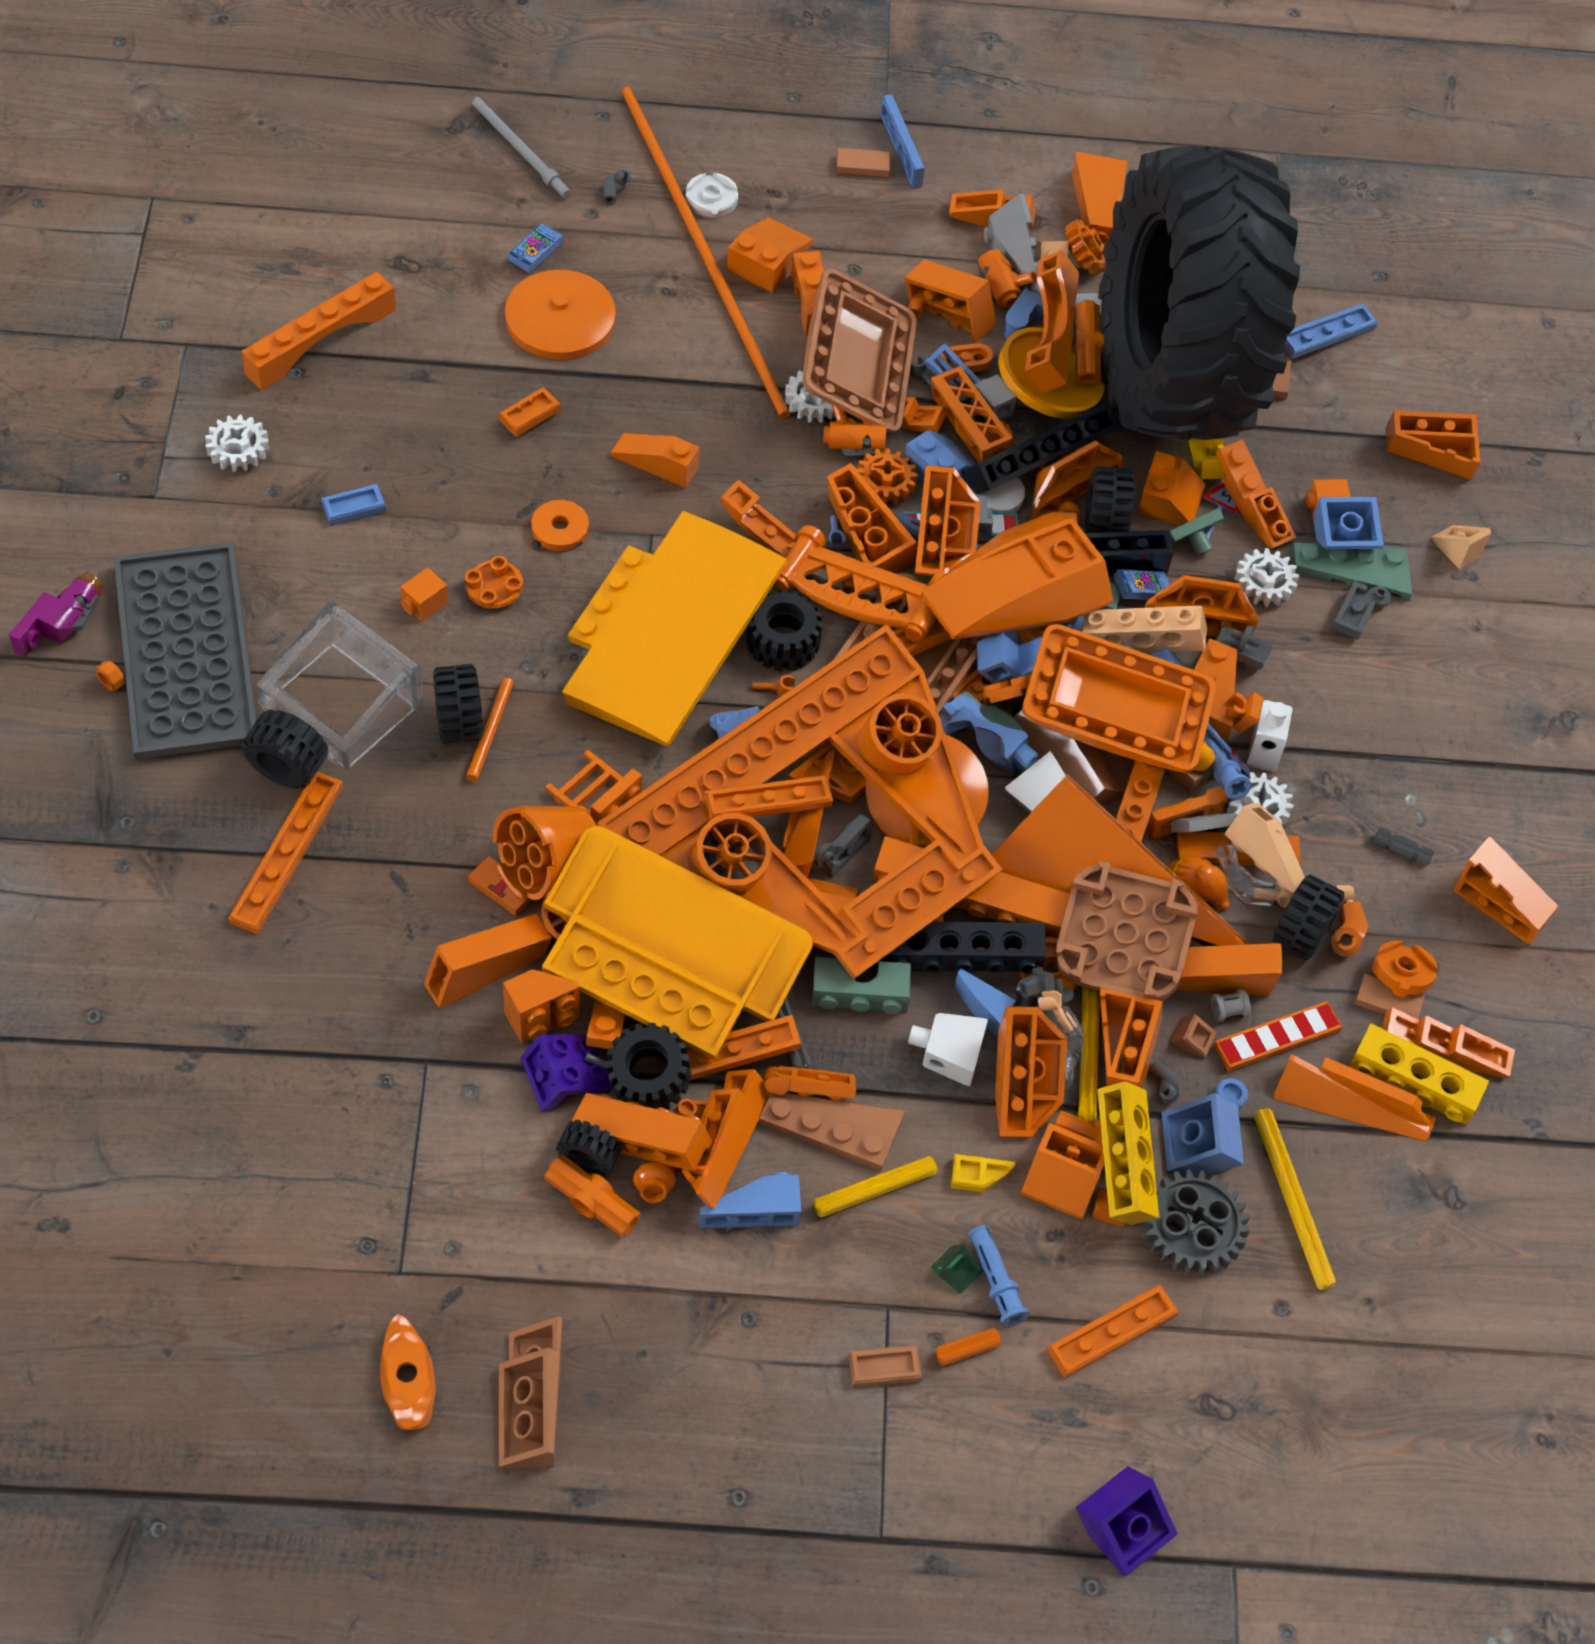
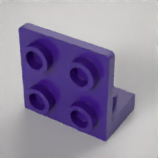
M587 1034L539 1035L521 1055V1060L541 1112H553L568 1094L609 1093L613 1089L611 1088L607 1071L598 1064H592L584 1060L587 1053L602 1059L598 1047L586 1046Z

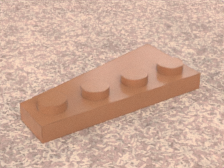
M771 1093L759 1118V1124L882 1171L903 1121L905 1111L787 1093L784 1095Z

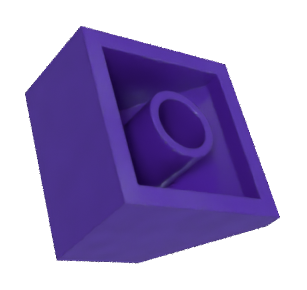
M1129 1466L1076 1507L1088 1535L1124 1576L1130 1574L1178 1534L1154 1480Z

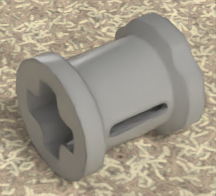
M1237 989L1235 993L1224 996L1213 994L1210 997L1211 1011L1217 1022H1223L1226 1017L1240 1014L1245 1017L1251 1013L1250 1000L1245 989Z

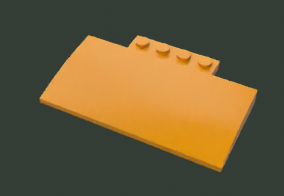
M682 511L654 555L628 545L568 634L570 642L589 649V652L562 690L566 704L669 747L751 621L754 613L760 607L787 565V559L731 530L685 511Z

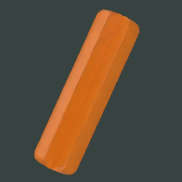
M990 1328L938 1346L935 1356L940 1366H946L998 1348L1001 1344V1338L996 1328Z

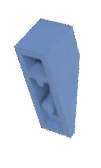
M776 1172L772 1175H765L721 1197L716 1208H708L707 1205L701 1207L699 1211V1228L799 1225L801 1217L799 1175H791L788 1172Z

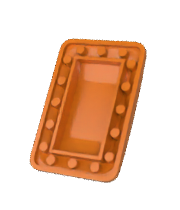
M1053 624L1048 626L1043 633L1023 701L1022 711L1028 720L1074 740L1139 762L1187 773L1194 770L1199 762L1216 692V684L1210 676L1063 625Z

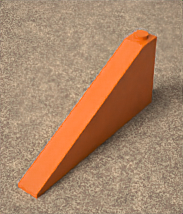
M1068 774L1056 784L991 853L1003 869L1002 873L1069 894L1071 893L1072 884L1077 873L1080 874L1086 868L1097 865L1099 861L1111 862L1110 867L1172 882L1173 878L1182 881ZM1184 883V886L1192 893L1195 902L1198 903L1192 937L1220 946L1250 944Z

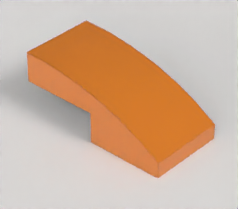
M906 397L901 428L922 433L927 430L937 433L947 413L944 406H919L915 397Z

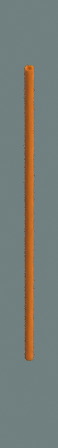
M628 86L624 87L621 93L779 417L785 419L790 415L787 405L631 88Z

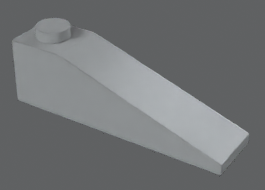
M1018 194L989 216L988 227L984 228V241L986 244L989 243L991 250L1000 249L1001 253L1005 254L1013 266L1012 272L1022 275L1033 271L1037 278L1039 261L1035 262L1036 241L1035 237H1029L1028 224L1032 223L1025 195ZM1037 280L1034 283L1019 287L1021 292L1026 288L1041 295Z

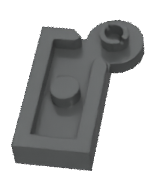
M1354 581L1334 620L1332 629L1359 639L1374 607L1384 608L1390 603L1391 594L1388 589L1375 586L1368 590L1366 585Z
M860 814L853 822H848L841 834L833 842L824 843L818 849L814 857V863L819 867H823V872L833 878L871 839L870 819Z

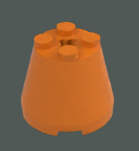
M581 805L577 807L517 806L507 809L499 815L494 825L492 842L498 843V851L502 863L497 865L501 877L516 896L521 899L530 898L533 900L546 897L548 891L553 888L584 831L592 826H597L586 808Z

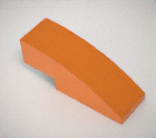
M1004 189L955 193L951 197L949 214L950 217L988 227L989 216L1016 196L1006 197ZM1031 194L1025 195L1032 223L1028 224L1029 229L1034 228L1036 213Z

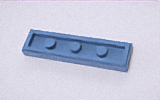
M885 95L882 98L880 116L913 189L920 188L923 185L925 167L893 95Z
M1360 304L1295 327L1287 336L1285 352L1293 359L1374 330L1378 322L1366 306Z

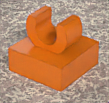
M1253 692L1246 698L1240 693H1235L1229 697L1228 701L1234 705L1227 709L1226 713L1233 718L1232 729L1242 733L1259 722L1264 697L1256 692Z

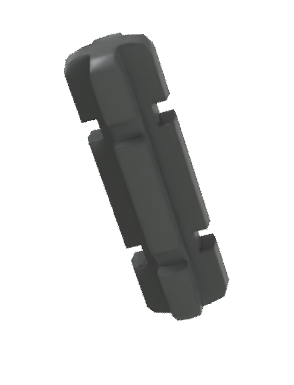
M1380 827L1373 841L1375 844L1382 847L1387 845L1389 846L1388 850L1408 859L1416 858L1415 862L1424 866L1430 863L1434 854L1432 849L1424 845L1422 848L1418 847L1419 843L1397 833L1394 836L1391 834L1392 831Z

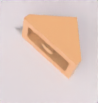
M1452 525L1432 536V540L1454 565L1461 569L1481 558L1491 535V530L1485 527Z

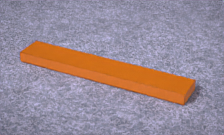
M320 772L315 774L310 784L302 791L228 917L229 924L257 935L259 934L343 789V781Z

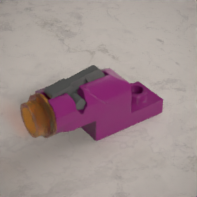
M83 573L82 576H77L72 584L61 592L58 597L43 592L9 634L14 653L25 657L31 648H35L38 645L41 636L62 643L74 630L84 629L102 594L103 585L101 581L92 574Z

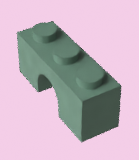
M815 957L811 1006H819L827 1010L850 1008L857 1012L879 1010L888 1014L907 1012L910 999L911 964L879 961L876 977L870 982L861 983L853 980L848 975V972L837 958Z

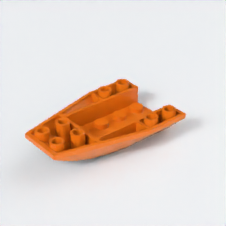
M1046 514L1002 531L921 592L922 598L953 640L1062 624L1110 605L1113 602L1104 558L1073 517Z

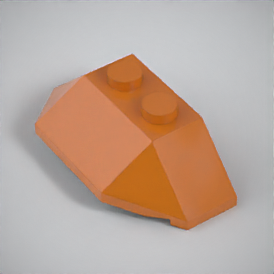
M1093 441L1072 453L1064 454L1055 463L1040 468L1036 474L1029 521L1046 515L1049 512H1057L1060 505L1064 502H1074L1088 494L1089 481L1096 466L1121 468L1124 457L1098 441Z
M929 465L925 467L915 575L933 576L937 573L946 574L976 551L981 502L955 468Z
M1183 575L1150 598L1144 607L1202 606L1207 624V636L1214 637L1219 636L1223 626L1245 632L1249 625L1254 627V632L1259 622L1255 610L1239 583Z
M1005 1007L998 1030L995 1102L999 1136L1033 1137L1038 1128L1064 1102L1067 1037L1039 1007Z

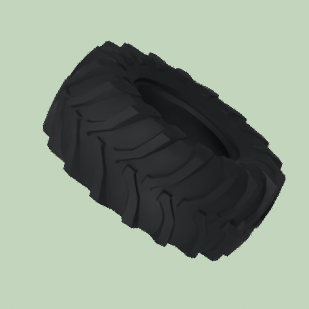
M1181 146L1141 155L1139 169L1130 170L1126 175L1124 196L1122 201L1115 202L1111 237L1105 241L1104 245L1105 270L1098 291V299L1102 300L1099 319L1100 331L1104 335L1101 379L1102 383L1108 385V402H1110L1114 413L1119 415L1120 424L1124 428L1143 434L1176 440H1191V438L1200 440L1221 439L1238 436L1240 431L1255 428L1258 409H1269L1272 404L1274 380L1277 373L1284 374L1287 365L1285 346L1287 336L1295 327L1296 314L1292 311L1293 295L1300 278V265L1294 261L1298 235L1297 219L1290 216V189L1288 183L1279 180L1278 167L1273 162L1222 147Z

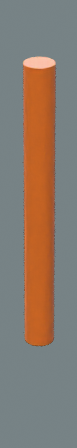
M505 677L501 681L483 729V736L479 740L466 775V779L471 782H477L514 684L510 678Z

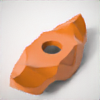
M397 1314L390 1321L382 1347L380 1362L381 1388L384 1400L397 1426L403 1430H416L428 1426L431 1421L436 1394L435 1373L431 1355L424 1341L411 1323L404 1316ZM404 1365H412L417 1369V1375L410 1382H402L397 1378L398 1370Z

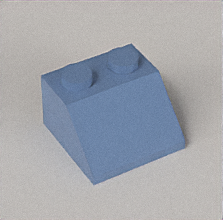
M927 430L906 445L905 457H910L909 465H916L915 473L918 474L917 479L923 484L926 465L955 468L967 484L962 471L977 464L946 435Z
M1376 497L1319 498L1313 514L1316 540L1325 549H1383L1384 544Z
M1215 1092L1161 1112L1167 1172L1174 1174L1177 1171L1179 1174H1186L1187 1170L1190 1169L1193 1174H1200L1201 1170L1205 1174H1219L1244 1165L1237 1104Z

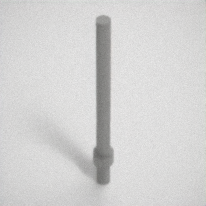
M480 97L473 99L472 105L542 176L543 182L549 188H554L564 199L568 198L571 195V190L561 181V176L554 169H549Z

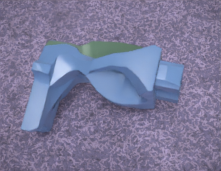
M968 692L961 693L954 700L943 706L939 717L945 734L952 736L967 730L974 731L981 752L988 760L1012 775L1017 770L1023 773L1038 761V753L1031 748L1026 732L1023 731L1022 727L1013 717L998 707L984 705Z

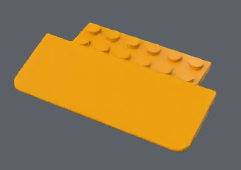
M592 826L582 834L544 903L545 909L569 921L542 965V972L576 981L581 992L647 1026L648 1023H656L657 1029H660L662 1025L669 1027L670 1034L676 1032L680 1036L681 1042H684L686 1046L715 1060L742 1010L765 1022L775 1020L811 951L813 942L811 935L805 929L605 827Z

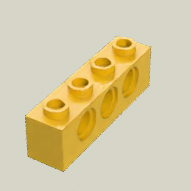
M1370 1023L1349 1066L1417 1095L1423 1102L1422 1106L1431 1107L1445 1114L1450 1120L1461 1122L1465 1125H1468L1489 1083V1080ZM1383 1059L1389 1060L1393 1065L1387 1064ZM1413 1074L1419 1075L1422 1079L1416 1078ZM1442 1088L1448 1089L1452 1094L1445 1092Z
M1126 1081L1099 1088L1097 1093L1110 1218L1129 1225L1158 1219L1160 1216L1146 1090Z

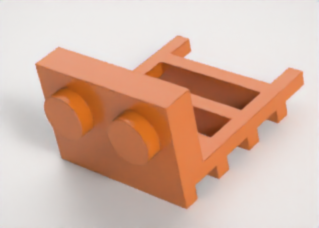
M587 750L584 752V757L590 763L558 790L550 783L545 787V790L554 796V800L558 804L562 803L566 807L583 806L612 779L617 783L587 810L594 822L597 823L642 792V774L632 768L622 777L595 754ZM598 769L604 772L574 800H570L567 797Z

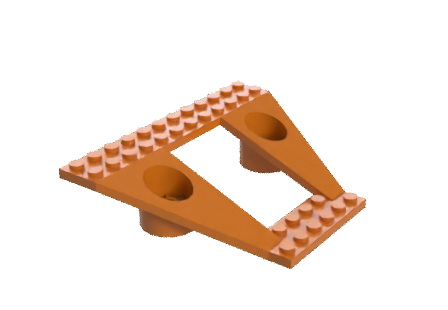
M887 624L596 823L597 826L605 827L805 929L812 937V946L834 954L853 980L1003 870L983 845L925 673ZM882 721H888L890 723V726L884 727L876 724ZM877 733L885 734L887 742L882 745ZM828 740L919 828L932 843L843 906L839 911L771 842L765 828L754 818L742 813H723L710 819L704 798L705 791L767 783ZM916 740L925 742L926 751L924 754L915 744ZM891 746L893 749L898 750L897 755L890 753L886 748ZM910 749L915 757L902 758L903 751ZM715 838L719 842L717 847L704 845ZM749 847H751V849L753 850L754 854H752V853H747ZM704 853L715 854L716 862L709 866ZM746 860L756 861L758 864L757 871L753 875L744 865ZM718 866L727 870L726 878L718 875L713 870ZM738 869L745 876L744 879H731L732 871Z

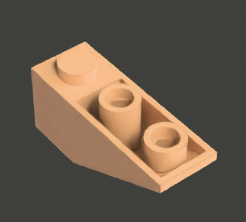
M1258 802L1243 806L1224 835L1232 841L1231 844L1234 848L1248 854L1255 860L1254 864L1260 870L1269 872L1276 878L1277 884L1282 889L1294 893L1305 876L1281 822Z

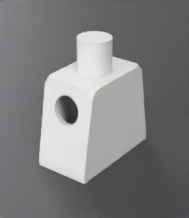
M1263 701L1260 720L1254 724L1247 766L1276 773L1288 737L1293 710L1291 706L1281 702ZM1264 741H1272L1271 743L1273 744L1271 749H1266L1262 746V743Z
M1049 751L1007 785L1005 789L1017 804L1030 813L1065 774L1054 755Z
M938 1013L935 1015L931 1030L915 1025L912 1026L908 1044L926 1048L922 1064L925 1068L970 1086L988 1019Z

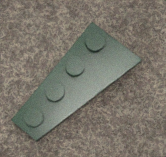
M1294 542L1293 565L1297 566L1295 573L1331 581L1334 578L1342 580L1347 586H1352L1354 581L1370 588L1381 586L1388 589L1390 593L1400 595V599L1410 601L1412 597L1407 548L1325 549L1321 544Z

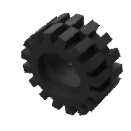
M580 1120L570 1121L567 1124L556 1145V1150L559 1151L558 1154L560 1156H566L588 1174L592 1172V1174H600L601 1176L610 1174L622 1148L615 1136H609L610 1132L600 1130V1126L596 1124L593 1127L590 1125V1122L584 1121L582 1123Z

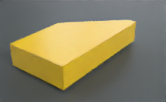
M954 1154L951 1189L984 1193L1013 1172L1015 1162Z

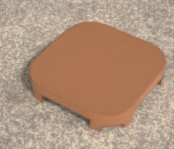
M1099 861L1097 865L1086 868L1080 874L1077 873L1072 884L1056 946L1055 961L1059 972L1069 982L1080 987L1096 991L1104 988L1158 1001L1166 1000L1176 991L1181 981L1197 917L1198 903L1195 902L1192 893L1184 886V882L1175 878L1170 882L1110 867L1111 862Z

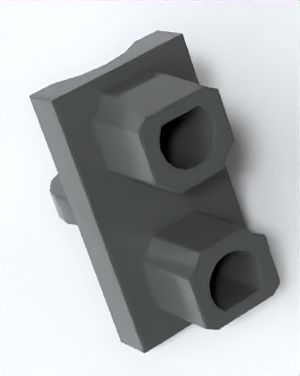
M1248 625L1245 632L1223 626L1216 641L1237 649V660L1243 662L1241 666L1243 671L1254 675L1258 669L1262 670L1273 645L1251 636L1254 629L1252 626Z
M1042 967L1032 969V976L1019 981L1020 992L1025 999L1036 997L1037 1006L1034 1007H1039L1038 999L1043 997V991L1055 990L1061 994L1063 1012L1066 1011L1065 1002L1074 998L1072 989L1063 988L1062 979L1054 980L1053 974L1043 972ZM1053 1010L1042 1011L1058 1029H1061L1060 1021L1055 1016Z

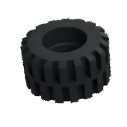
M1096 466L1089 481L1085 524L1087 533L1127 532L1130 530L1135 498V478L1132 469Z
M780 590V593L777 594L775 591L769 592L768 597H765L747 625L746 640L750 654L754 653L756 661H764L763 666L768 668L775 666V670L782 671V668H787L788 671L795 670L797 665L800 668L806 666V660L811 662L820 647L823 622L821 612H818V606L815 603H810V598L806 595L800 597L799 592L793 591L792 594L787 593V590ZM777 627H788L795 630L796 632L791 634H782L774 631L773 629Z
M473 664L435 667L433 682L441 740L444 744L481 740L483 736V717L476 668Z
M272 709L261 713L241 746L246 760L260 774L275 783L293 789L305 788L310 784L329 752L323 737L311 725L293 714Z
M1312 874L1306 876L1294 892L1275 928L1273 943L1281 944L1283 949L1306 961L1309 960L1318 950L1344 901V891Z
M642 1023L636 1024V1030L631 1032L626 1028L622 1031L623 1038L620 1039L616 1036L612 1041L614 1049L609 1048L607 1052L606 1070L614 1095L618 1100L622 1099L623 1102L635 1101L648 1108L656 1109L662 1107L667 1110L670 1109L669 1103L673 1101L677 1104L681 1100L680 1093L686 1094L688 1090L687 1082H691V1066L684 1042H681L680 1036L676 1032L670 1034L669 1027L662 1025L660 1029H657L656 1023H648L647 1028H643ZM656 1056L668 1063L663 1074L653 1080H640L630 1074L633 1065L644 1057Z

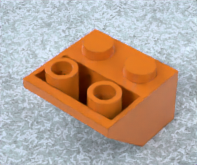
M532 969L503 982L504 1014L521 1044L529 1040L535 1041L539 1035H546L547 1032L555 1028L567 1027L574 1023L577 1018H580V987L576 981Z
M1049 1123L1020 1194L1082 1220L1105 1166L1103 1145Z

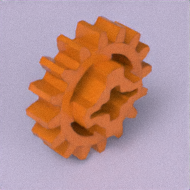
M1076 219L1065 227V235L1069 238L1068 250L1079 267L1083 265L1084 269H1088L1091 275L1097 276L1105 270L1104 244L1100 240L1097 231L1094 228L1089 229L1088 225L1085 226L1082 220Z
M889 448L886 449L884 454H881L878 449L875 450L874 456L866 453L865 459L859 460L858 469L856 470L886 505L888 500H892L896 505L898 504L899 497L907 500L909 493H914L918 474L915 473L916 465H909V456L902 459L900 451L893 455Z

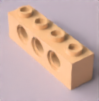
M1202 606L1102 609L1084 615L1082 632L1119 645L1127 644L1131 649L1143 653H1154L1166 648L1171 652L1205 651L1207 624Z

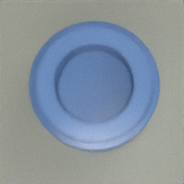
M1224 1079L1215 1090L1217 1094L1237 1104L1238 1111L1244 1107L1248 1099L1246 1086L1237 1079Z

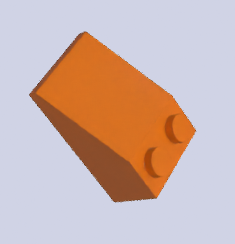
M768 217L741 231L730 244L727 252L726 270L773 293L791 272L793 253L807 252L814 244V239Z

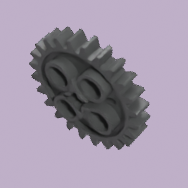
M1188 1169L1184 1178L1176 1171L1172 1176V1182L1164 1176L1160 1186L1156 1185L1160 1218L1142 1222L1140 1227L1141 1229L1149 1230L1145 1234L1144 1241L1155 1242L1151 1252L1154 1253L1161 1250L1163 1255L1160 1261L1163 1263L1169 1258L1172 1259L1173 1270H1176L1182 1264L1185 1266L1186 1274L1190 1273L1192 1267H1196L1201 1276L1206 1266H1208L1214 1274L1217 1272L1219 1264L1227 1268L1231 1259L1236 1260L1240 1254L1239 1249L1243 1250L1247 1242L1244 1238L1248 1236L1250 1228L1244 1225H1247L1250 1217L1249 1215L1241 1214L1246 1204L1235 1203L1239 1192L1229 1194L1227 1192L1229 1182L1221 1186L1217 1185V1175H1214L1209 1181L1205 1179V1172L1201 1170L1198 1178H1194L1192 1171ZM1179 1198H1187L1193 1205H1186ZM1210 1212L1219 1213L1223 1219H1215ZM1192 1219L1199 1222L1198 1225L1194 1224L1192 1222ZM1166 1225H1175L1179 1228L1180 1232H1172ZM1197 1239L1208 1241L1211 1247L1202 1246Z

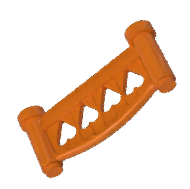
M810 525L800 528L794 539L795 544L785 556L788 563L772 586L774 590L780 592V590L794 588L816 603L839 614L882 626L887 624L889 627L905 629L906 637L913 642H919L925 638L937 617L922 598L921 592L942 577L944 573L933 575L928 585L823 548L826 539L819 529ZM826 569L828 582L818 584L815 580H807L805 576L818 570ZM849 578L853 579L854 592L851 594H846L842 590L832 588L833 585ZM878 588L881 602L873 604L868 599L863 600L858 596ZM906 598L908 612L898 613L895 609H887L885 605L898 599Z

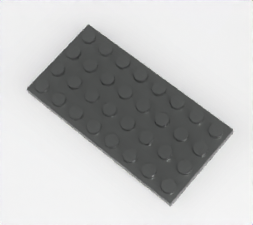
M234 542L115 556L114 565L135 760L242 746L243 740L257 721Z

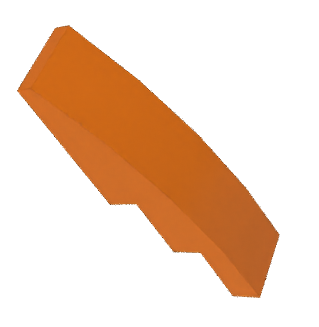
M1393 1007L1385 1012L1382 1029L1466 1070L1504 1079L1510 1077L1515 1049L1462 1024L1452 1028L1428 1016L1418 1020Z

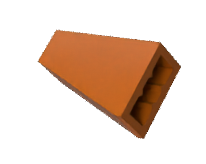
M1076 151L1072 178L1080 217L1085 226L1088 225L1089 229L1094 228L1097 231L1100 240L1105 245V241L1111 237L1115 202L1121 201L1128 161Z
M533 914L438 945L424 985L438 1008H443L545 957L552 937L538 915Z
M1281 944L1189 947L1181 981L1176 991L1233 994L1237 989H1245L1248 995L1269 997L1282 975Z

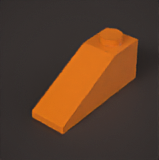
M623 433L611 450L610 456L687 488L699 469L700 447L675 436Z

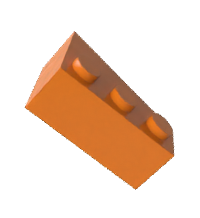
M1100 988V1013L1106 1086L1126 1081L1143 1089L1162 1023L1163 1001Z

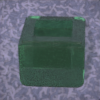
M964 1245L951 1246L931 1266L935 1273L958 1293H962L983 1272Z

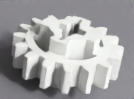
M797 371V378L792 376L789 378V384H786L785 403L790 405V412L798 411L797 418L801 419L803 416H807L808 422H812L813 418H817L822 423L825 416L830 420L833 419L834 411L831 406L832 404L808 392L803 384L802 371Z
M240 414L237 420H233L229 415L227 416V422H222L218 419L216 421L217 428L209 427V435L205 436L207 455L211 456L213 464L220 462L221 469L224 470L229 465L232 468V472H236L239 466H242L244 471H247L248 464L251 463L254 466H258L257 458H266L265 451H269L267 430H263L261 422L254 424L253 417L245 421Z
M1265 548L1264 554H1260L1255 549L1252 556L1247 553L1244 555L1243 561L1238 563L1234 580L1238 581L1243 590L1245 589L1247 598L1250 596L1254 597V604L1262 600L1265 607H1268L1270 601L1279 606L1282 599L1289 601L1291 594L1295 593L1299 574L1295 573L1296 565H1288L1289 557L1282 559L1280 558L1279 551L1272 555L1269 549Z
M1250 772L1248 778L1251 782V789L1249 793L1241 799L1234 800L1228 798L1226 802L1228 803L1227 813L1239 814L1243 806L1258 802L1276 817L1281 824L1285 825L1294 806L1290 803L1293 797L1292 794H1284L1287 785L1278 786L1276 784L1278 778L1274 777L1270 781L1264 772L1260 778H1257L1254 772Z

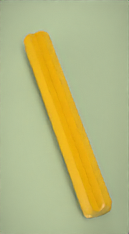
M931 1156L924 1157L815 1198L813 1201L814 1210L818 1217L830 1215L933 1176L937 1173V1165Z

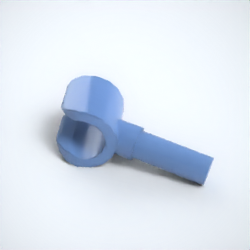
M833 515L830 517L831 532L828 536L827 547L831 549L832 541L838 540L841 543V549H843L846 537L842 531L838 530L837 516Z

